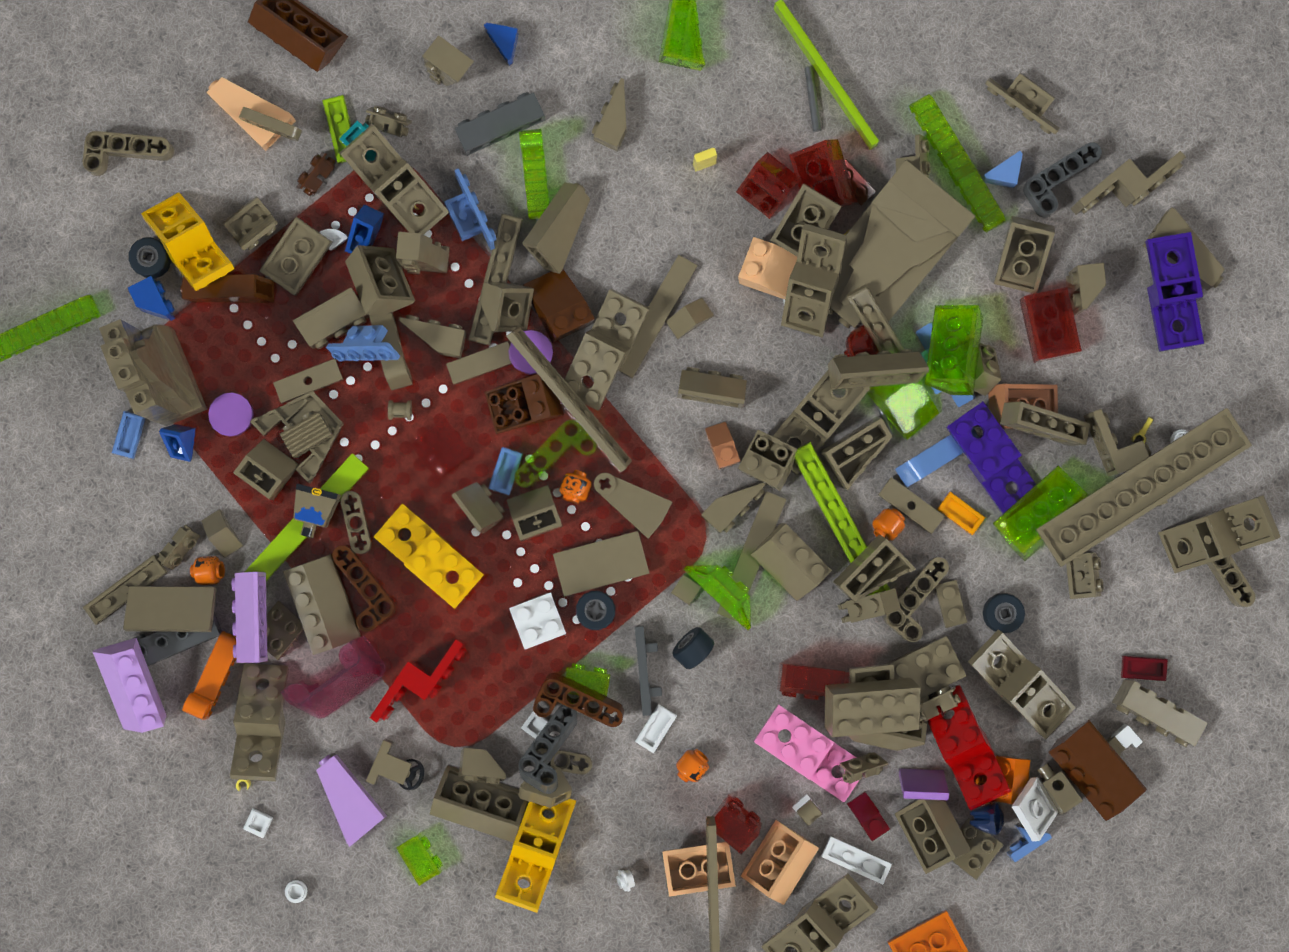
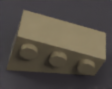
M398 232L396 259L409 274H420V271L447 273L450 247L441 246L440 242H435L434 245L431 238L421 233Z
M878 535L833 583L848 598L855 602L878 590L879 587L890 581L893 582L898 577L916 570V568L886 538Z

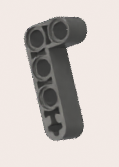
M1090 142L1031 177L1023 187L1024 195L1038 216L1046 218L1057 210L1058 201L1051 191L1052 189L1087 169L1101 157L1102 149L1097 143ZM1087 152H1093V156H1089L1083 161L1082 157ZM1067 161L1074 162L1076 170L1069 169ZM1048 173H1055L1058 177V180L1052 181L1049 178ZM1030 184H1037L1039 192H1033L1030 189ZM1042 202H1048L1051 206V210H1044L1042 208Z
M562 704L519 761L520 777L542 793L551 794L558 787L557 773L548 764L578 723L576 710ZM553 731H557L560 733L556 737L550 735V733ZM541 748L547 750V752L544 754L537 753V751ZM527 766H533L534 770L527 772L524 770V768ZM544 778L553 779L551 783L542 782Z

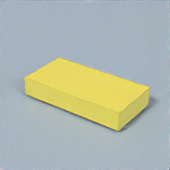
M710 148L694 155L693 167L695 172L716 164L717 153L715 148Z

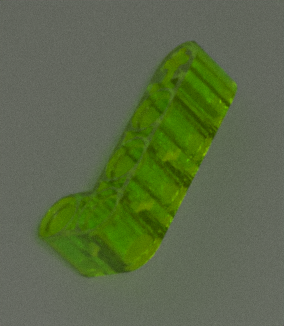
M541 129L519 131L528 217L529 220L539 219L549 205L543 136Z
M567 420L516 471L515 482L522 488H530L571 446L583 456L588 457L595 454L597 444L578 422ZM569 425L576 426L578 429L576 435H566V427ZM590 440L593 443L591 451L585 452L581 449L583 441ZM553 441H560L562 448L558 452H553L550 450V444ZM539 456H543L547 460L543 468H537L534 464L535 459ZM531 465L538 474L535 476L532 472L529 475L530 481L528 483L525 481L521 483L522 478L520 475L522 473L528 474L531 470L527 467Z

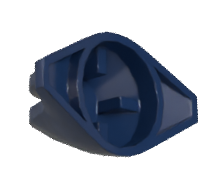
M998 802L986 803L970 811V815L974 817L970 821L972 826L988 834H999L1004 825V813Z

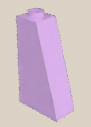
M336 754L333 757L327 755L319 762L321 767L316 771L344 838L350 847L387 815Z

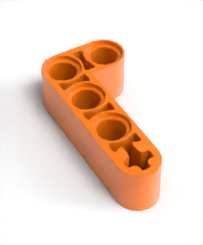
M225 631L221 632L195 691L188 695L183 705V712L202 720L210 718L212 714L211 709L213 706H216L220 697V689L222 686H225L231 672L229 669L237 659L233 657V645H236V636Z

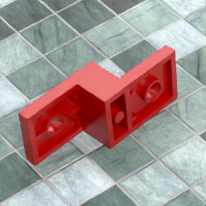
M456 639L433 673L413 660L408 661L369 718L376 723L388 720L395 710L392 707L395 701H401L407 689L423 700L435 698L442 688L439 685L442 679H448L455 668L452 665L455 660L460 661L465 655L467 649L464 647L467 643L461 639Z
M958 685L955 686L956 689L952 693L953 695L958 694L961 702L958 703L957 707L950 709L954 710V716L951 719H944L945 712L938 705L936 707L940 714L928 719L927 722L944 761L955 775L969 809L973 810L1012 791L985 732L979 726L962 687ZM979 776H987V781L985 784H976V780Z

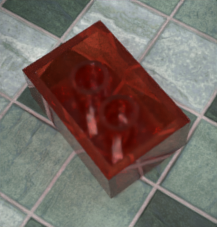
M838 139L824 140L789 155L799 189H801L803 184H806L841 205V208L857 202Z
M1067 287L1026 295L1019 300L1033 363L1076 355L1082 351Z
M780 663L777 690L782 691L781 695L796 697L797 693L804 694L806 699L819 700V696L825 697V685L849 683L850 672Z

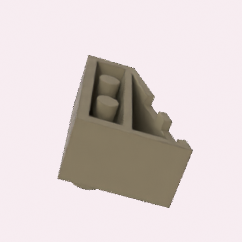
M439 35L422 56L425 62L424 66L430 74L429 78L438 85L443 83L446 86L458 83L474 62Z
M875 417L821 450V453L842 488L848 490L893 436L882 418Z

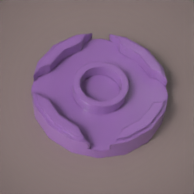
M524 331L546 359L551 362L553 350L548 338L538 331ZM511 343L508 353L513 366L525 374H537Z
M224 393L218 396L210 405L208 412L209 422L213 429L229 437L243 434L251 426L252 423L250 421L254 417L253 408L249 401L236 393Z

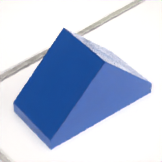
M492 23L484 24L486 33L509 66L513 64L519 35L518 29Z
M174 424L160 429L159 433L171 458L191 462L196 428Z

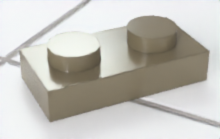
M957 580L937 584L935 591L945 628L967 623Z

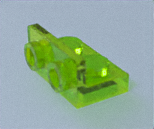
M420 833L396 847L419 886L434 876L439 875L442 872L441 867L443 866L438 855L433 856L429 848L432 846L425 835L422 837Z

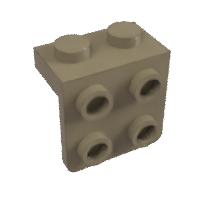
M257 196L223 222V225L236 239L243 251L247 248L249 250L253 249L259 243L258 239L263 235L269 236L276 230L275 226L278 224Z

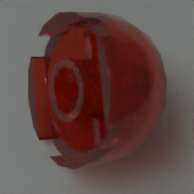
M864 325L855 328L846 338L845 345L847 350L844 351V354H847V357H853L858 353L864 352L869 353V355H877L879 352Z

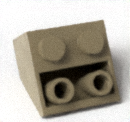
M1104 263L1077 265L1068 272L1066 287L1071 291V297L1068 298L1069 310H1073V315H1078L1086 310L1106 286Z
M757 430L737 469L781 491L791 472L797 449Z
M263 439L244 457L233 473L268 499L274 500L294 474L299 464Z
M548 485L507 500L520 541H525L563 527Z

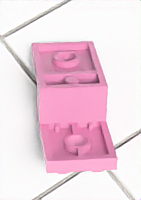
M779 704L753 741L842 802L846 801L858 781L853 783L844 782L843 777L835 778L832 775V768L857 757ZM783 729H787L791 733V738L787 742H782L778 738L779 732Z

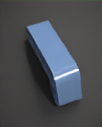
M972 428V436L980 438L975 429ZM950 434L897 467L895 471L907 488L964 452Z

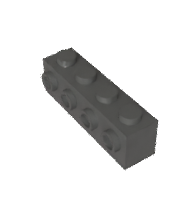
M214 612L212 632L153 631L154 634L147 637L145 634H141L134 638H137L146 664L150 666L219 637L222 629Z

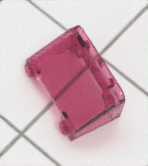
M364 635L353 639L340 649L339 659L344 669L322 685H319V683L308 685L301 680L298 683L289 685L280 693L290 705L317 719H323L379 680L385 673V665Z

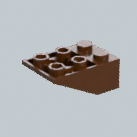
M538 374L485 392L496 434L564 415L560 400Z

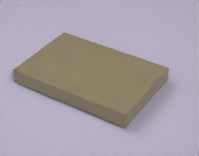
M295 217L259 271L294 296H297L333 241L300 218Z

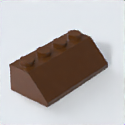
M257 0L248 19V23L255 27L256 30L265 34L273 42L279 44L317 72L330 63L348 38L346 34L298 0Z
M1090 720L1059 738L1049 750V754L1105 821L1123 812L1147 790Z

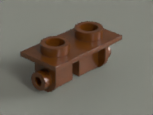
M322 152L320 155L317 153L310 162L312 166L308 172L304 171L297 179L299 183L297 188L302 189L304 187L305 190L303 192L308 196L315 195L323 183L317 176L320 174L326 179L333 168H335L334 164L336 161L331 157H328L326 160V153Z
M847 159L831 174L861 206L876 192L871 184Z

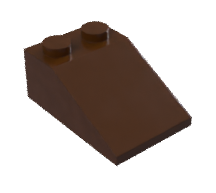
M562 269L560 274L549 272L523 284L525 287L534 288L532 305L552 343L590 326L595 320L584 297L564 269Z

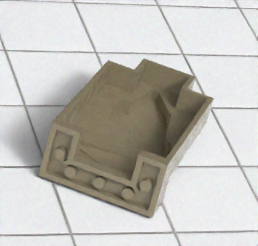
M906 160L846 234L848 237L839 282L831 300L829 314L832 315L835 312L841 317L838 320L848 329L850 326L855 329L861 320L847 299L846 294L866 284L889 322L970 224L975 215Z
M121 319L99 328L105 344L100 346L118 390L126 393L134 414L164 426H169L207 410L173 328L156 324L144 330H139Z

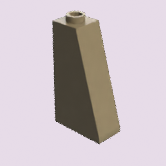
M564 182L522 242L525 248L546 271L561 273L589 204L590 198L585 193V188L578 183Z
M1173 207L1169 208L1147 239L1191 232L1201 287L1205 290L1212 287L1216 288L1223 279L1221 274L1225 269ZM1144 242L1142 246L1147 249L1146 242ZM1169 252L1167 254L1168 262L1172 264L1177 263L1178 257L1175 253Z

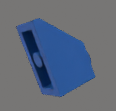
M364 204L353 218L345 251L351 254L357 245L372 246L380 230L384 213Z

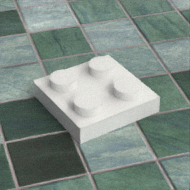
M551 592L509 608L524 649L566 634Z
M1038 777L1030 778L1011 806L1032 841L1041 840L1058 814L1057 808Z

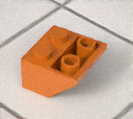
M995 755L1012 792L992 801L1013 804L1029 781L1030 760ZM979 776L976 780V784H985L987 781V776Z

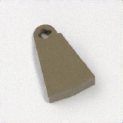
M601 473L594 480L595 490L647 539L651 537L663 522L672 504L670 500L609 473ZM608 478L611 488L600 489L601 484L599 481Z

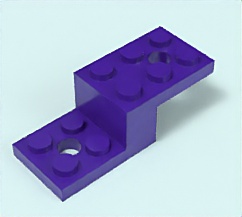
M1191 232L1147 239L1145 242L1153 279V285L1149 286L1147 291L1159 352L1204 344L1196 303L1198 299L1203 297ZM1169 252L1177 255V263L1172 264L1168 262L1167 254ZM1174 321L1182 323L1183 329L1181 332L1173 330L1172 324Z
M983 401L946 427L971 462L968 464V467L1005 519L1042 494L1018 460L1022 456ZM974 426L982 428L983 435L981 438L972 436L971 430ZM1008 482H1014L1017 485L1015 494L1007 493L1005 487Z

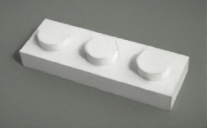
M832 836L829 837L821 857L882 885L892 865L881 858Z

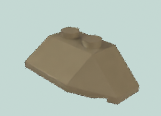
M919 720V730L848 737L854 742L899 751L924 745L927 723L924 720Z

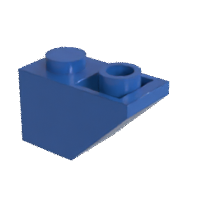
M150 276L128 287L136 307L142 312L170 321L175 319L172 313L175 309L171 301L165 299L163 293L166 290L160 280L156 281Z

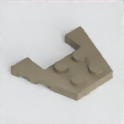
M313 391L250 421L263 436H266L281 421L285 425L291 422L297 424L303 420L302 416L310 411L322 414L334 436L311 449L312 454L296 468L309 484L313 482L344 424Z

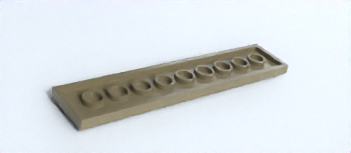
M1225 408L1035 530L1058 565L1062 567L1248 449L1252 444L1228 408Z

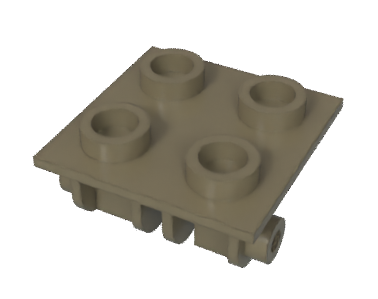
M279 600L267 613V651L277 660L285 656L290 646L293 647V642H297V637L304 631L301 620Z
M968 818L960 830L971 851L953 860V862L977 880L1004 845L992 835L970 824L971 819Z

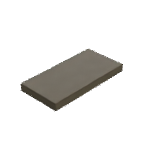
M638 531L553 554L564 597L650 574Z
M129 586L123 629L125 631L212 632L217 589L215 587Z

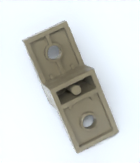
M373 124L339 152L408 232L424 235L449 213L408 162L400 157ZM368 150H375V160L371 162L366 161V152ZM416 204H422L424 207L420 215L413 214V207Z
M1179 151L1148 178L1144 176L1129 158L1070 209L1075 215L1080 211L1085 214L1099 202L1097 197L1102 200L1111 191L1125 207L1130 204L1135 206L1183 166L1180 162L1186 156Z
M804 224L797 261L788 281L781 326L823 338L831 300L839 282L847 235ZM818 246L824 247L826 251L820 250ZM802 311H805L810 315H804Z
M613 289L608 291L592 329L585 333L565 377L567 384L583 403L597 411L601 409L617 371L623 367L650 310L649 307ZM617 313H623L626 316L625 324H619L616 321ZM588 375L593 378L594 384L592 387L584 384V376Z
M828 369L772 437L788 444L790 439L796 438L800 441V447L811 442L817 452L871 388L845 389V395L838 398L834 396L833 390H831ZM794 460L791 471L797 475L800 470Z
M1102 409L1084 415L1085 421L1090 423L1089 431L1108 477L1127 471L1151 456V451L1148 445L1144 444L1143 440L1117 449L1118 440L1115 434L1110 432L1108 427L1110 424L1109 418L1105 412H1102ZM1167 500L1158 506L1168 503Z
M1264 495L1158 532L1174 573L1226 558L1241 550L1281 537ZM1249 518L1255 522V528L1250 525ZM1183 542L1187 544L1188 551L1183 548Z
M997 630L968 661L1005 702L1016 709L1044 739H1047L1076 708L1039 667L1026 659L1000 630ZM1000 656V661L994 665V660ZM1050 705L1049 711L1043 713L1045 707Z
M244 663L233 721L237 737L230 771L231 779L276 781L285 729L283 703L289 673L288 666ZM266 682L269 684L264 690L257 688L260 683ZM255 754L262 755V759L258 762L250 760Z
M847 873L802 907L791 923L765 941L761 947L765 952H789V946L795 948L797 952H831L838 946L845 933L873 914L878 906ZM841 900L849 901L851 907H845Z

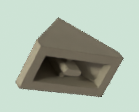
M700 298L681 308L666 323L676 338L680 339L714 315L703 298Z
M220 509L201 521L208 539L224 558L243 547V544Z

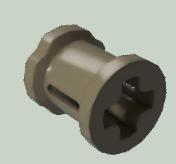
M389 400L388 419L407 418V420H411L412 401L408 400L405 403Z

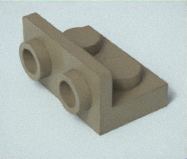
M1096 552L1081 554L1066 564L1070 599L1101 596L1104 585L1103 580L1099 579L1101 560L1099 556L1097 557Z

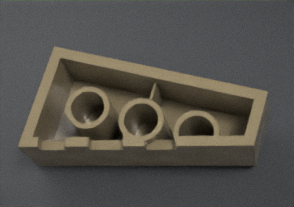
M1123 680L1112 703L1117 705L1116 710L1125 715H1128L1129 712L1137 716L1135 720L1145 726H1148L1149 723L1154 725L1156 732L1166 737L1168 734L1176 737L1175 742L1186 748L1188 745L1196 746L1207 722L1182 708H1176V705L1169 700L1156 697L1157 693L1140 687L1141 684L1138 682Z

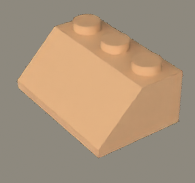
M775 820L741 877L769 898L784 905L819 847Z
M729 841L717 843L718 889L736 887ZM706 845L662 851L669 897L708 891Z

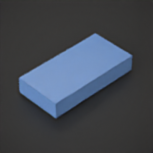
M123 411L112 450L113 454L132 459L135 458L146 418Z
M504 447L501 448L488 489L510 496L523 453Z

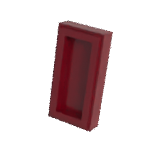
M1122 656L1121 678L1166 681L1168 659Z

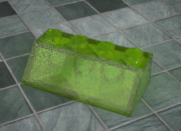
M935 305L927 360L929 372L925 375V385L950 395H974L983 316L979 305Z
M1057 466L1000 516L993 525L1007 544L1026 561L1044 545L1043 540L1035 529L1078 503L1089 494L1060 466Z

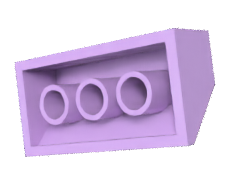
M266 572L235 573V578H232L231 582L232 591H235V600L232 601V612L236 613V622H233L232 626L233 636H236V645H233V657L237 658V663L268 661Z
M137 638L93 650L94 657L123 729L143 733L164 727L166 713Z

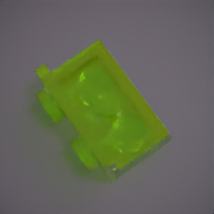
M572 663V667L567 666V678L607 696L611 674L607 673V669L594 667V671L585 670V665ZM571 691V692L568 693V694H571V695H577V696H579L578 693H576V692H574V691Z

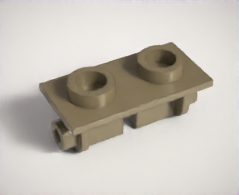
M374 106V108L371 107L366 110L367 113L371 114L367 115L365 123L369 126L373 124L378 130L384 131L385 124H388L387 133L399 137H406L408 135L409 128H406V126L411 124L412 120L407 119L405 114L397 112L391 114L386 112L387 109L381 106Z
M185 524L171 538L176 542L175 546L168 542L159 553L158 560L165 567L174 570L175 567L181 564L187 552L196 545L200 535L192 531Z
M946 686L937 690V696L929 699L928 695L921 698L919 720L927 721L939 715L940 713L936 707L940 705L943 712L957 707L961 700L958 694L953 695L952 693L956 688L949 689Z
M873 752L842 762L839 765L845 769V774L842 776L844 782L853 783L861 780L862 774L865 778L880 774L883 766L888 765V762Z

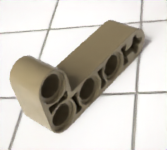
M92 131L85 138L83 166L92 175L101 176L107 170L109 156L168 161L174 155V147L168 140L162 137ZM97 139H102L101 145L94 148V142ZM123 141V147L116 150V143ZM145 143L144 150L137 152V146ZM164 145L166 149H163L162 153H160L157 149H162ZM95 160H99V166L91 169L92 163Z
M393 312L384 316L369 315L372 325H383L388 330L382 342H388L400 355L398 360H381L383 372L390 389L393 391L413 385Z
M1231 555L1223 558L1220 565H1217L1215 561L1207 563L1233 605L1248 607L1254 603L1255 593ZM1229 572L1234 575V582L1232 584H1229L1226 579ZM1241 593H1245V595H1246V596L1243 598L1244 601H1240V599H1239V598H1241V596H1242Z
M936 557L929 560L898 596L901 610L896 611L900 615L898 623H891L889 619L891 613L884 615L885 623L908 642H916L923 635L922 627L910 616L947 574L949 565L944 558ZM934 563H941V572L936 571L932 575V577L928 574H925L926 571L928 573H932V571L935 569V566L933 565ZM925 578L928 581V588L926 590H921L918 587L919 579ZM908 594L914 598V604L911 607H907L904 604V597ZM909 626H914L917 630L914 638H909L906 634Z

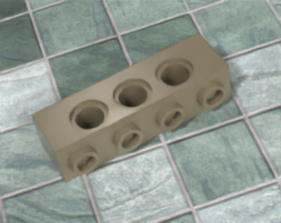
M1021 401L1004 403L1000 422L1001 425L1068 446L1086 445L1090 423Z

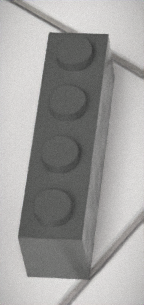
M529 92L519 95L517 100L511 103L506 101L499 104L497 109L491 112L486 110L477 115L478 118L471 121L469 119L458 123V127H455V131L468 156L537 125L546 119L535 93L529 94Z

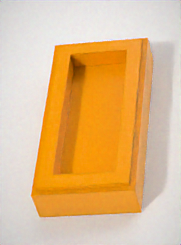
M952 492L947 494L937 508L939 512L971 535L975 533L986 518Z

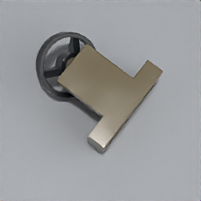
M384 739L366 782L374 785L381 775L399 783L405 790L417 789L424 779L422 763L415 759L404 761L390 755L389 752L394 742ZM410 762H416L418 765L411 768L412 764ZM420 769L419 779L414 786H412V781L416 777V771Z

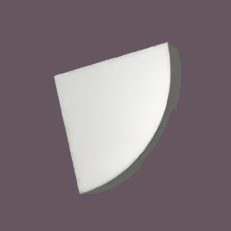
M336 229L320 231L322 235L333 241L329 247L330 251H333L348 240L344 233Z

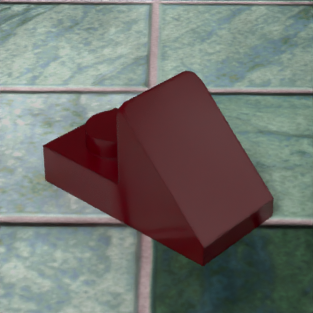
M863 792L847 803L871 841H874L890 830L880 811L866 792Z

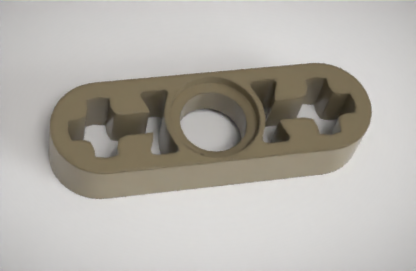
M246 107L242 108L239 115L241 120L293 141H298L302 133L301 129Z
M348 491L341 497V506L350 546L355 553L366 554L370 551L372 542L362 498L358 493ZM350 495L353 498H357L354 508L355 510L360 508V513L348 515L347 511H352L351 506L346 504ZM355 516L362 519V526L359 529H353L350 525L351 519ZM364 530L365 535H360L362 541H366L367 545L361 551L359 547L355 546L359 542L358 536L353 537L352 533H360Z
M544 748L539 749L540 751H542L541 754L547 752V750ZM558 750L555 756L558 754L565 755L567 763L559 767L554 763L553 757L550 761L551 765H549L554 770L560 768L563 772L583 775L591 770L592 760L586 754ZM570 755L575 756L573 761H580L581 758H585V762L589 763V766L579 770L578 765H572L573 769H568Z

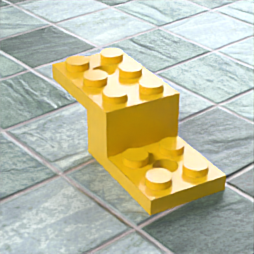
M179 192L141 213L146 223L161 240L171 261L195 291L206 287L209 283L234 270L231 261L214 242L204 221Z
M403 503L374 536L376 540L400 559L406 568L454 609L484 576L481 571L457 552L450 543ZM404 528L409 529L411 532V537L407 541H402L399 538V532ZM450 571H456L459 575V580L454 584L449 583L446 578Z
M568 799L551 808L533 802L528 803L497 889L496 899L536 913L538 912L576 800ZM550 810L553 812L554 817L547 819L542 815V812ZM525 879L529 882L530 886L528 888H521L518 885V881Z

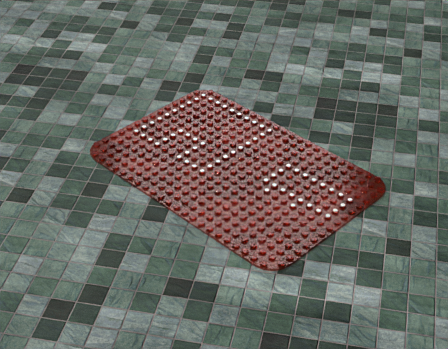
M413 168V170L419 175V177L424 181V183L430 188V190L444 205V202L430 187V185L425 181V179L420 175V173ZM354 170L297 216L318 232L325 229H336L349 237L353 218L365 204L384 213L380 230L372 246L394 248L395 252H397L398 232H408ZM416 204L415 206L419 210L413 208V214L420 215L424 207L422 204ZM448 213L424 234L432 239V244L435 245V242H440L441 246L450 247L447 273L420 271V274H409L407 270L403 269L415 302L393 312L413 385L392 391L386 381L381 360H336L344 380L314 392L344 424L313 482L309 484L296 470L274 500L268 499L233 473L244 457L263 439L299 465L312 452L307 451L297 458L292 457L280 436V433L284 431L283 427L286 426L282 421L266 436H263L251 424L243 434L229 437L213 429L209 422L208 412L210 405L218 396L224 393H236L242 395L251 404L254 415L253 419L260 417L288 403L282 404L280 402L273 382L334 359L331 355L332 353L326 348L327 346L319 350L317 348L312 349L293 320L349 288H352L357 293L345 262L350 256V253L345 251L348 240L333 251L327 250L297 296H294L275 282L274 303L191 302L174 316V320H169L164 325L170 326L175 330L207 407V410L174 424L196 428L193 449L270 543L293 519L297 484L320 489L352 453L369 468L350 489V491L358 493L362 498L372 542L369 552L357 555L395 601L397 609L393 616L375 630L365 632L359 629L361 638L353 640L352 643L390 688L408 661L413 660L433 673L456 639L466 642L467 644L464 648L467 651L460 661L455 660L452 665L455 668L448 679H442L439 684L442 688L435 698L423 700L407 689L406 694L401 699L402 704L420 726L436 741L453 747L472 746L491 735L537 696L548 674L559 673L563 675L689 570L702 555L707 536L705 520L701 516L696 504L607 398H605L599 411L589 406L587 407L630 457L632 462L622 472L617 469L561 401L564 415L496 434L485 392L536 374H525L511 364L453 385L446 364L460 358L440 355L399 321L400 317L406 318V315L418 317L421 322L427 323L428 319L441 322V326L449 327V324L462 326V330L466 332V338L461 358L507 341L509 345L511 344L510 340L506 337L510 332H494L490 346L469 341L490 257L473 237L464 241L461 240ZM292 221L226 275L255 274L270 279L259 270ZM531 308L527 331H538L548 338L553 350L550 363L565 380L574 358L559 340L554 343L551 342L539 316ZM370 317L366 319L367 322L362 326L372 325ZM347 334L338 339L334 337L330 339L328 342L343 343ZM588 375L584 376V384L592 387L594 382ZM312 378L306 380V385L312 383ZM393 400V402L407 403L408 400H411L412 419L393 418L389 420L388 401ZM502 447L523 453L510 496L490 490L492 494L489 498L493 503L498 501L505 511L502 513L504 519L486 533L479 532L452 497V494L475 482H478L480 486L484 483L489 488ZM574 470L586 473V478L592 483L587 499L582 502L580 501L579 504L562 499L563 495L559 491L564 475L566 473H574ZM609 473L672 501L663 522L649 539L595 490L594 480L599 474ZM608 478L599 481L601 484L600 489L611 488ZM548 485L563 527L525 541H520L507 500ZM352 495L346 501V504H349L352 511H347L348 515L360 513V508L358 510L354 508L357 498H353ZM341 500L327 528L317 526L314 537H307L286 560L291 568L333 554V551L338 546L351 547ZM402 503L484 574L456 609L406 568L400 559L374 538L375 534ZM358 516L353 517L350 521L351 527L359 529L362 526V519ZM404 528L399 532V538L402 541L410 539L411 532L409 529ZM364 530L360 533H352L353 537L358 536L359 542L355 546L359 547L361 551L367 545L366 541H362L360 535H365ZM636 531L639 532L650 574L564 597L553 557L554 553ZM340 552L342 556L339 559L346 560L349 563V565L346 566V569L351 564L356 563L355 560L354 562H350L348 560V558L346 557L348 552ZM335 563L355 620H357V617L369 607V604ZM360 567L354 568L352 572L353 577L360 579L363 575V570ZM456 571L448 572L447 581L451 584L456 583L459 580L458 573ZM370 584L366 588V593L370 597L374 596L377 588L374 584ZM590 591H601L608 594L615 604V617L613 621L601 630L585 628L576 616L578 600ZM551 592L566 634L524 649L509 608ZM387 601L382 602L380 605L381 612L383 614L389 613L391 609L390 604ZM369 615L363 618V625L366 628L373 625V618Z

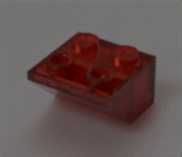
M767 152L756 162L736 192L770 219L792 193L801 178Z
M728 794L712 816L715 817L716 833L742 855L758 837L762 826L761 818L753 811L748 812L743 807L744 804L740 799L735 796L732 798Z

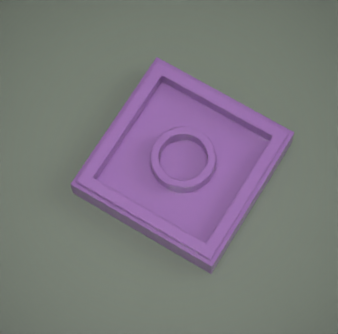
M899 769L904 799H949V790L944 770Z

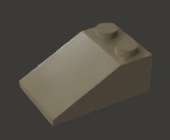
M803 184L770 241L798 256L804 224L828 230L842 206Z
M1011 216L994 284L1037 294L1054 238V226Z
M475 482L452 494V497L475 528L484 534L504 519L502 513L505 511L498 501L492 502L489 498L492 493L484 483L480 486L478 482Z

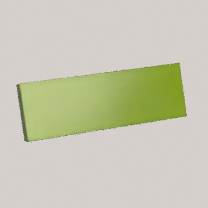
M344 95L322 100L338 164L346 162L339 154L346 146L339 139L351 127Z

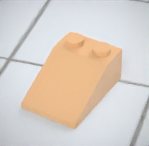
M753 237L738 276L739 284L786 299L789 277L796 264L797 256L776 244Z

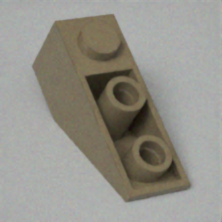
M623 78L620 79L619 83H614L610 92L612 98L609 103L605 102L601 111L603 117L600 122L597 121L592 130L595 142L617 152L627 132Z
M406 315V318L400 317L399 321L440 355L455 358L462 357L466 332L462 330V326L456 324H449V327L441 326V322L428 319L427 323L421 322L418 317Z
M760 483L717 498L701 514V517L719 534L722 531L727 533L735 524L732 520L737 515L742 517L750 509L747 504L752 499L757 501L765 493L762 488L766 484Z

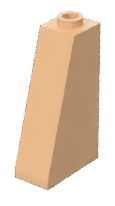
M223 77L213 81L206 92L265 151L280 135L241 120L239 115L243 107L290 125L296 122L289 112Z

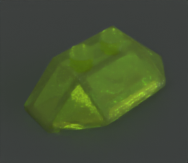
M718 565L686 566L683 569L747 631L751 628L750 595L747 593L749 588L741 581L736 583L731 578L733 573L726 566L721 568Z

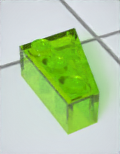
M669 0L659 62L699 71L705 66V59L702 53V39L700 38L698 26L699 19L696 0Z

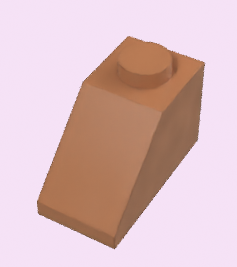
M726 422L705 428L718 470L740 463Z

